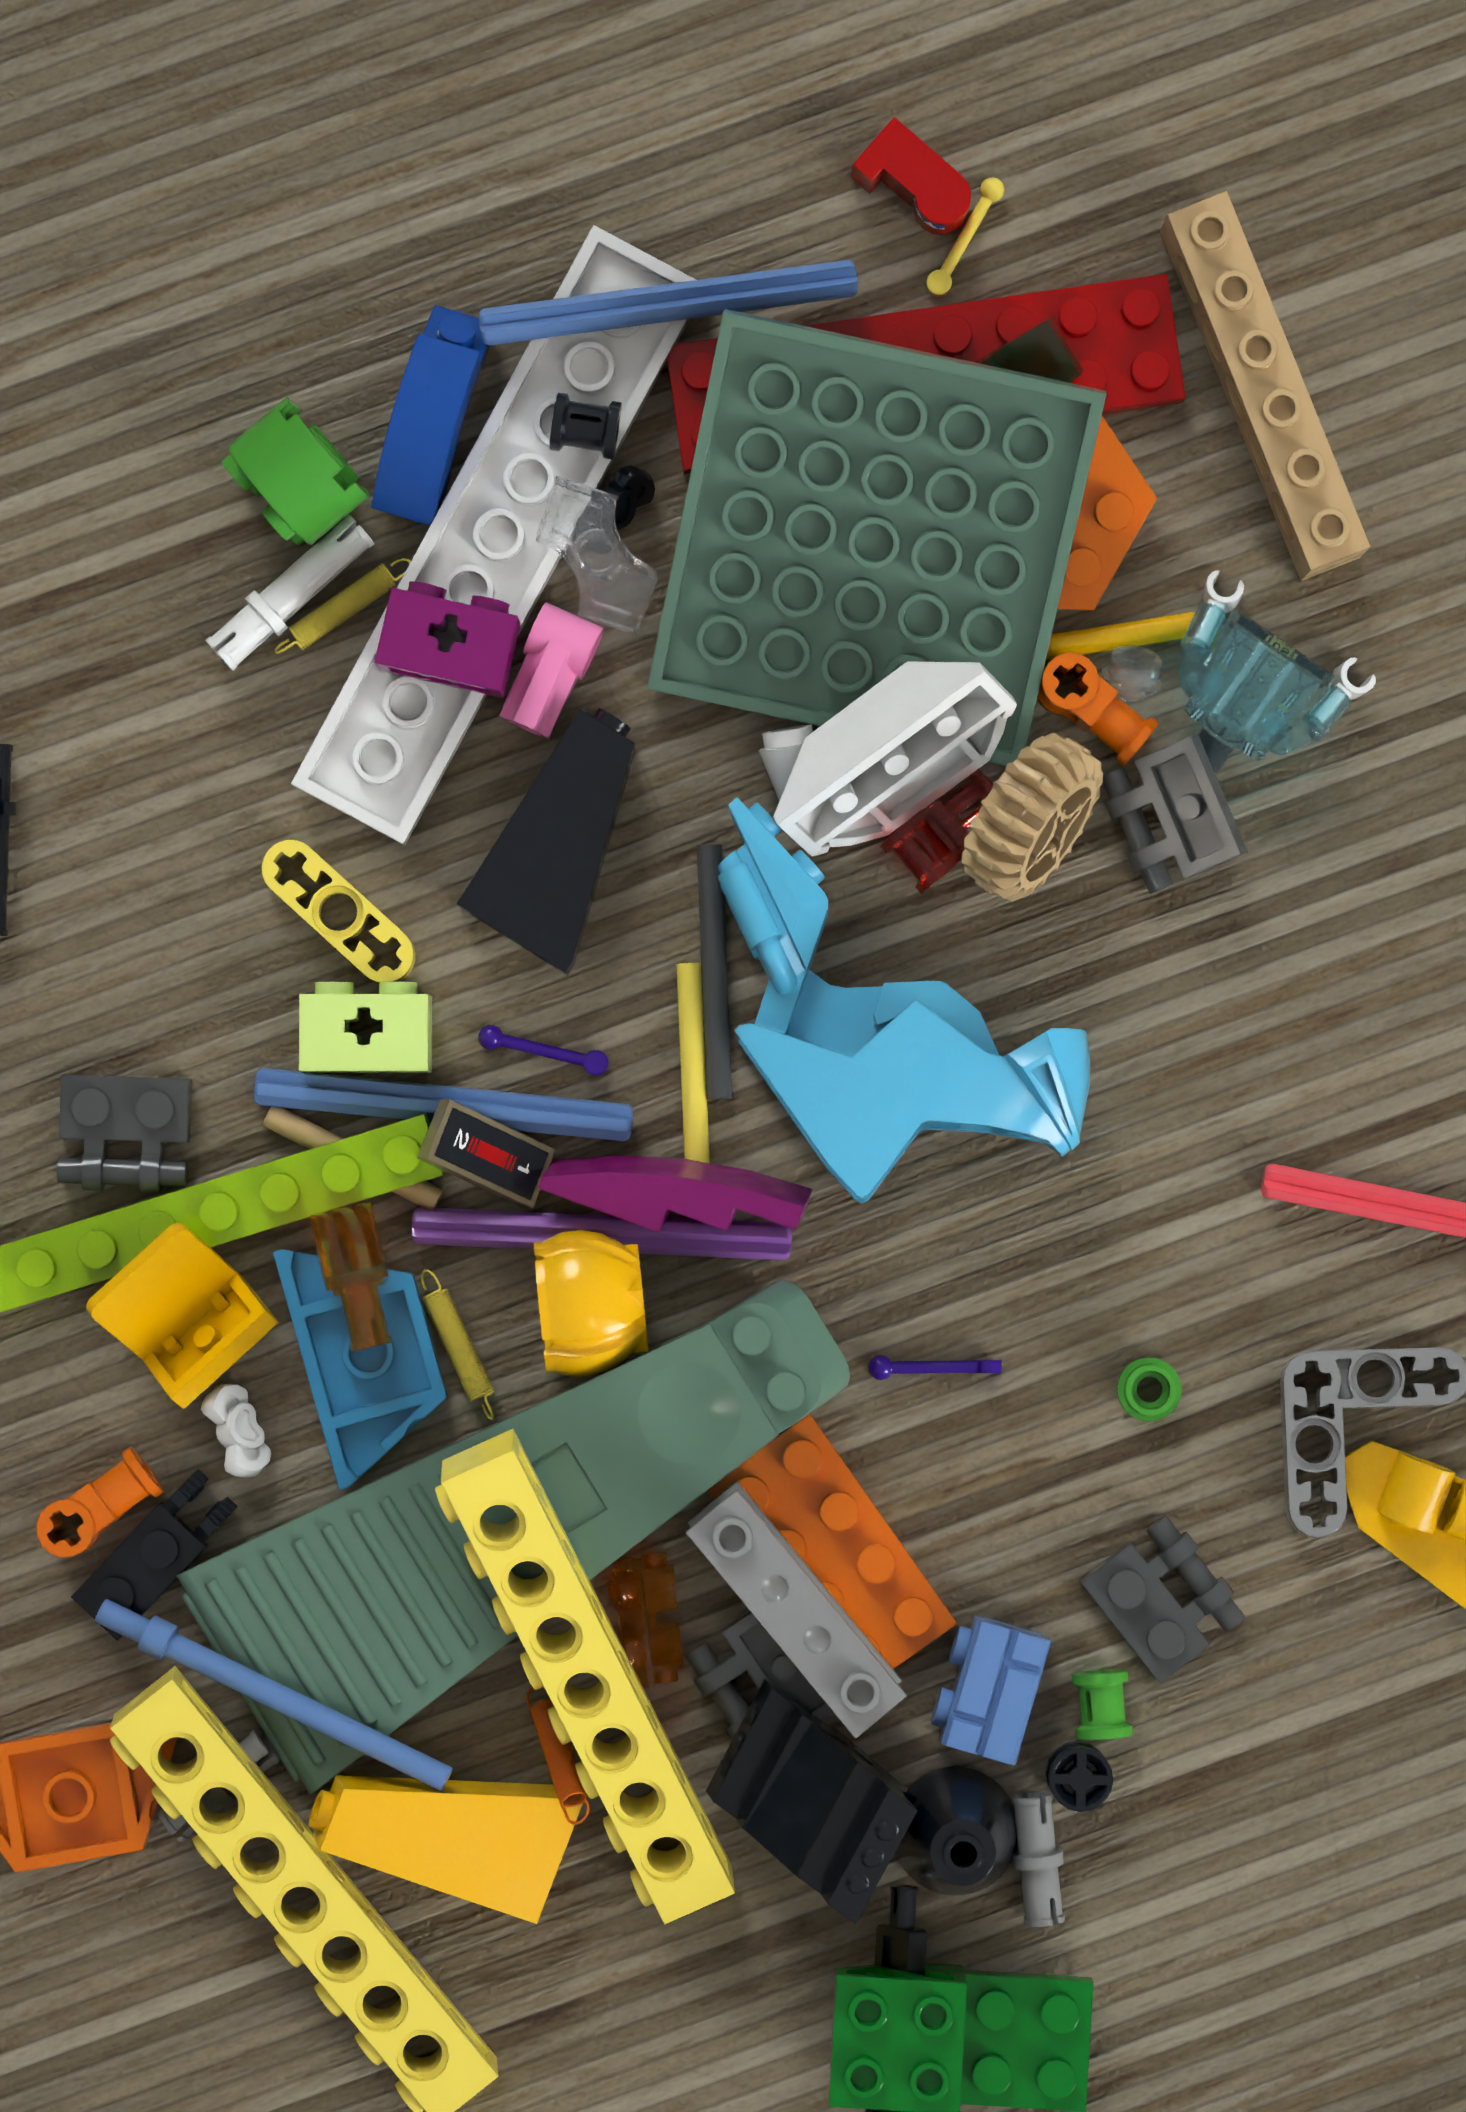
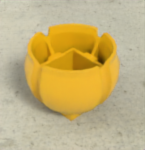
M584 1230L561 1232L544 1241L534 1242L542 1340L545 1343L544 1360L546 1374L558 1373L575 1378L597 1376L616 1368L629 1359L633 1353L648 1352L638 1244L623 1245L619 1241L601 1233Z

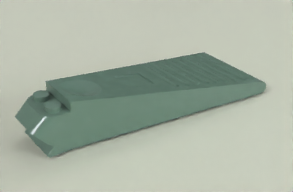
M780 1280L774 1282L709 1322L648 1350V1352H643L624 1361L614 1369L582 1381L176 1575L186 1591L181 1597L215 1652L388 1736L518 1636L517 1632L507 1635L501 1627L492 1604V1599L498 1595L489 1577L477 1578L464 1550V1543L470 1540L460 1520L450 1523L439 1504L435 1487L441 1485L442 1460L514 1429L590 1581L779 1436V1433L799 1422L841 1393L848 1386L850 1379L849 1366L841 1350L801 1288L789 1281ZM505 1505L491 1506L483 1513V1516L488 1521L496 1524L507 1523L517 1515L513 1509ZM524 1561L515 1565L511 1571L519 1578L534 1579L544 1572V1568L535 1562ZM241 1694L293 1781L295 1782L300 1779L309 1795L364 1755V1753Z

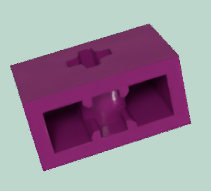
M415 581L409 582L407 591L391 588L374 661L379 671L504 699L521 626L517 615L508 614L510 604L497 599L476 595L472 596L470 605L445 599L446 589ZM449 622L457 623L460 634L466 638L465 643L454 642L450 652H442L439 640L433 636L434 631L446 632Z

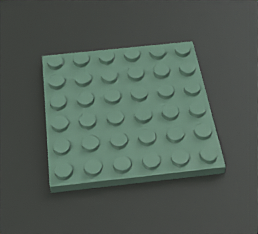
M725 309L719 330L647 689L821 726L907 661L980 662L1013 696L1017 704L1012 716L1007 718L1004 733L988 762L1007 766V763L1014 762L1021 749L1026 747L1105 404L1106 390Z

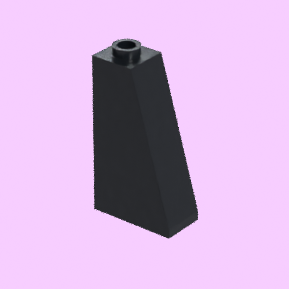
M600 708L594 717L581 709L578 711L457 902L461 909L567 976L575 965L636 751L635 743L626 738L631 728Z

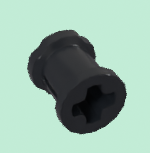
M558 392L551 426L550 450L560 451L563 446L601 451L603 458L613 460L618 440L622 402L612 401L608 407L570 401L568 394Z

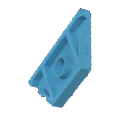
M288 1249L274 1251L273 1255L339 1490L348 1488L448 1397L414 1273Z

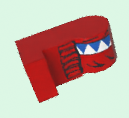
M895 117L892 118L852 164L851 178L871 194L882 181L908 205L914 208L916 221L924 230L931 234L946 235L953 233L963 225L967 218L971 201V192L967 181Z

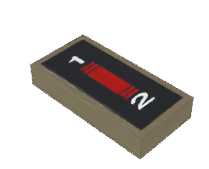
M440 1099L417 1159L522 1208H534L540 1192L538 1187L541 1178L550 1166L556 1149L453 1100Z

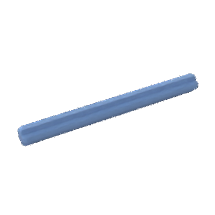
M842 260L484 308L479 312L480 333L484 344L490 346L721 315L725 309L744 312L848 298L857 294L858 278L854 262Z
M271 1068L258 1069L253 1092L255 1103L263 1106L404 1120L427 1113L429 1122L433 1119L440 1099H450L516 1131L615 1141L629 1140L633 1124L632 1106L623 1103Z

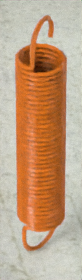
M531 1687L527 1691L526 1702L533 1718L561 1808L566 1820L570 1824H580L587 1818L590 1806L587 1801L588 1795L576 1771L575 1764L577 1762L571 1743L563 1745L553 1729L548 1715V1709L554 1707L550 1698L541 1699L531 1707L529 1694L534 1689ZM585 1802L587 1811L584 1818L577 1822L570 1820L565 1807H575Z

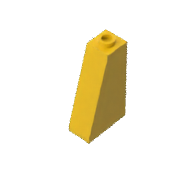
M342 1775L335 1776L329 1792L325 1790L319 1792L309 1818V1827L315 1829L313 1838L320 1851L535 1924L538 1923L575 1826L566 1820L553 1784L448 1780L444 1789L439 1791L412 1778ZM583 1803L575 1807H565L570 1820L577 1821Z

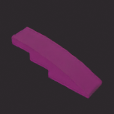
M623 1155L553 1160L543 1174L538 1189L656 1232L660 1231L670 1211L728 1231L738 1209L796 1230L805 1213L813 1190L746 1169L680 1158Z

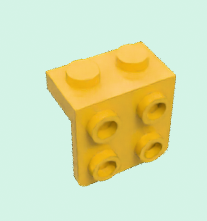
M174 1223L165 1229L98 1290L86 1304V1309L91 1317L143 1360L170 1399L182 1409H185L279 1323L247 1280L183 1223Z

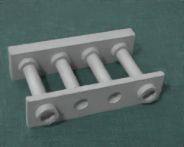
M738 1480L687 1521L691 1528L686 1531V1534L855 1739L907 1697L906 1693L898 1685L902 1682L900 1676Z

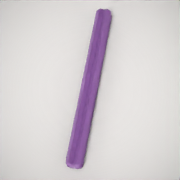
M419 1207L415 1209L412 1216L411 1234L413 1242L424 1245L534 1249V1242L544 1241L561 1232L584 1230L601 1233L619 1241L623 1245L638 1244L639 1254L786 1260L791 1254V1228L771 1222L732 1221L728 1231L695 1219L667 1218L660 1231L656 1232L611 1215L434 1208L433 1211Z

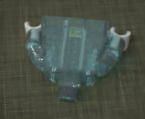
M1220 570L1213 571L1208 576L1202 594L1204 603L1197 607L1181 640L1179 685L1190 698L1184 711L1204 725L1198 735L1216 773L1219 772L1235 748H1238L1252 759L1259 761L1269 751L1274 754L1286 755L1322 740L1350 708L1351 700L1367 693L1376 683L1374 674L1369 676L1360 687H1355L1348 681L1347 670L1357 661V658L1354 657L1346 660L1331 673L1238 611L1235 607L1238 605L1243 594L1244 584L1240 580L1235 593L1230 597L1218 595L1214 591L1213 586Z

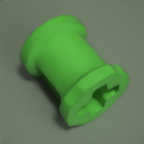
M1101 1669L1071 1673L1072 1684L1078 1686L1081 1715V1725L1075 1729L1076 1739L1103 1740L1132 1736L1133 1725L1126 1722L1123 1683L1128 1681V1670Z

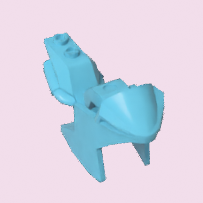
M736 797L728 805L730 815L744 845L737 851L729 854L718 865L720 872L718 880L755 961L760 960L769 979L755 1024L739 1025L734 1031L740 1038L739 1044L821 1162L855 1201L861 1204L869 1201L918 1133L925 1129L988 1133L1045 1144L1061 1157L1080 1144V1133L1090 1087V1054L1086 1031L1072 1028H1051L1012 1052L1000 1056L980 1011L947 983L941 981L884 983L883 986L854 988L829 985L810 970L829 913L828 898L825 892L818 886L825 878L824 874L802 850L799 849L791 856L774 838L782 829L759 803H754L748 809Z

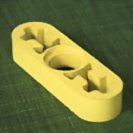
M284 840L276 843L267 851L262 862V875L267 886L365 976L379 983L399 982L409 975L415 963V949L409 937L313 849L301 841ZM284 854L291 859H295L300 854H303L307 860L304 862L302 869L317 884L320 882L323 873L332 878L331 883L321 887L313 895L307 909L299 903L301 898L309 894L303 887L293 880L287 881L284 885H281L277 880L282 870L276 863ZM335 894H344L351 897L357 907V916L354 923L349 928L341 931L327 928L321 919L323 903L327 898ZM370 916L379 921L378 926L369 930L372 935L386 945L391 943L393 939H396L401 944L396 955L402 962L394 971L387 966H383L378 971H375L371 963L376 956L363 942L359 941L354 952L345 945L347 941L357 937L364 930Z

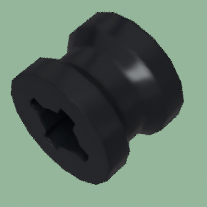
M1081 1741L1068 1742L1055 1749L1048 1759L1045 1771L1047 1785L1056 1800L1067 1809L1078 1812L1094 1810L1102 1805L1110 1795L1113 1785L1112 1769L1101 1751L1093 1745ZM1075 1760H1076V1767H1074L1073 1769H1071V1771H1070L1069 1773H1062V1772H1068V1771L1070 1770V1768L1075 1765Z

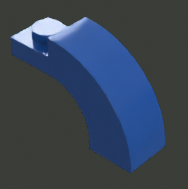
M434 305L423 334L419 333L398 391L380 458L371 508L431 526L450 481L454 454L464 416L490 348L489 345L484 344L481 338L478 317Z

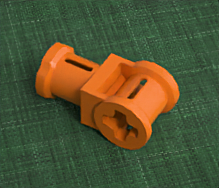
M1067 652L1057 655L1044 667L1037 696L1040 704L1045 710L1055 715L1065 716L1083 732L1089 730L1117 753L1116 761L1122 766L1127 764L1159 724L1152 716L1144 719L1116 695L1119 691L1098 675L1095 665L1089 658L1079 653ZM1069 671H1072L1079 677L1074 687L1081 695L1079 696L1071 692L1065 698H1062L1055 692L1059 685V680L1053 673L1064 676Z
M129 1446L122 1451L123 1459L98 1479L86 1484L69 1498L57 1500L49 1504L40 1513L36 1524L37 1537L41 1546L50 1554L58 1557H73L91 1549L99 1540L100 1534L122 1518L125 1512L149 1495L157 1498L164 1493V1489L153 1471L133 1447ZM60 1512L66 1517L76 1514L81 1516L84 1523L77 1529V1533L81 1538L79 1542L73 1537L64 1540L58 1538L55 1531L62 1526V1521L58 1516Z

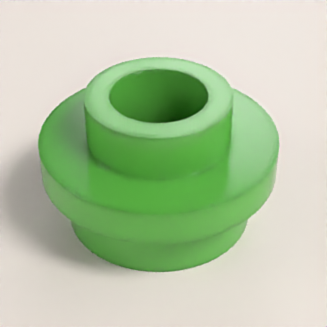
M1152 1357L1140 1358L1128 1364L1121 1372L1117 1382V1396L1123 1409L1132 1417L1141 1421H1158L1170 1415L1177 1407L1181 1397V1382L1176 1371L1165 1361ZM1145 1377H1154L1160 1385L1159 1395L1152 1401H1143L1137 1394V1385Z

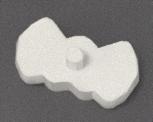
M237 1384L216 1385L205 1396L201 1405V1411L217 1425V1439L226 1448L225 1471L237 1477H254L266 1467L272 1454L270 1448L264 1443L265 1434L256 1421V1411L248 1403V1392L245 1388Z

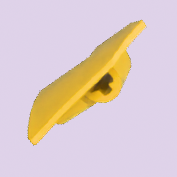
M1373 1440L1345 1455L1346 1491L1357 1527L1466 1610V1480L1455 1476L1456 1473L1446 1467Z

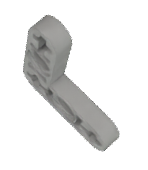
M1440 1347L1327 1350L1300 1353L1286 1363L1280 1378L1285 1510L1288 1522L1295 1531L1303 1536L1312 1538L1329 1536L1340 1529L1346 1519L1347 1491L1343 1409L1436 1407L1453 1403L1466 1390V1363L1459 1354L1451 1349ZM1408 1358L1411 1360L1408 1372H1423L1432 1369L1433 1359L1441 1360L1443 1370L1453 1371L1454 1382L1444 1385L1443 1395L1435 1394L1433 1384L1413 1383L1409 1385L1413 1397L1404 1398L1402 1397V1392L1405 1384V1373L1400 1359ZM1371 1360L1380 1361L1386 1365L1392 1377L1391 1387L1388 1392L1377 1398L1363 1393L1357 1383L1359 1368L1362 1364ZM1307 1362L1314 1363V1369L1317 1374L1326 1375L1327 1386L1318 1388L1315 1396L1316 1408L1329 1405L1330 1419L1317 1415L1298 1420L1294 1419L1293 1407L1307 1408L1306 1389L1295 1387L1293 1381L1294 1375L1305 1371ZM1305 1427H1319L1330 1437V1453L1320 1463H1309L1297 1453L1296 1438ZM1332 1469L1333 1483L1319 1481L1321 1500L1332 1502L1333 1514L1322 1517L1321 1527H1313L1311 1517L1300 1515L1299 1511L1300 1503L1308 1502L1311 1499V1481L1297 1484L1296 1471L1315 1474Z

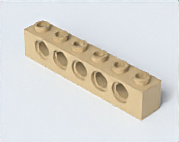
M1222 192L1167 214L1160 230L1161 236L1300 581L1359 559L1370 548V544L1228 192Z

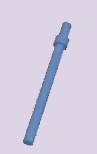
M109 1599L102 1603L96 1615V1623L139 1643L138 1651L161 1662L168 1657L439 1791L444 1789L452 1773V1767L178 1634L179 1626L156 1615L149 1620Z

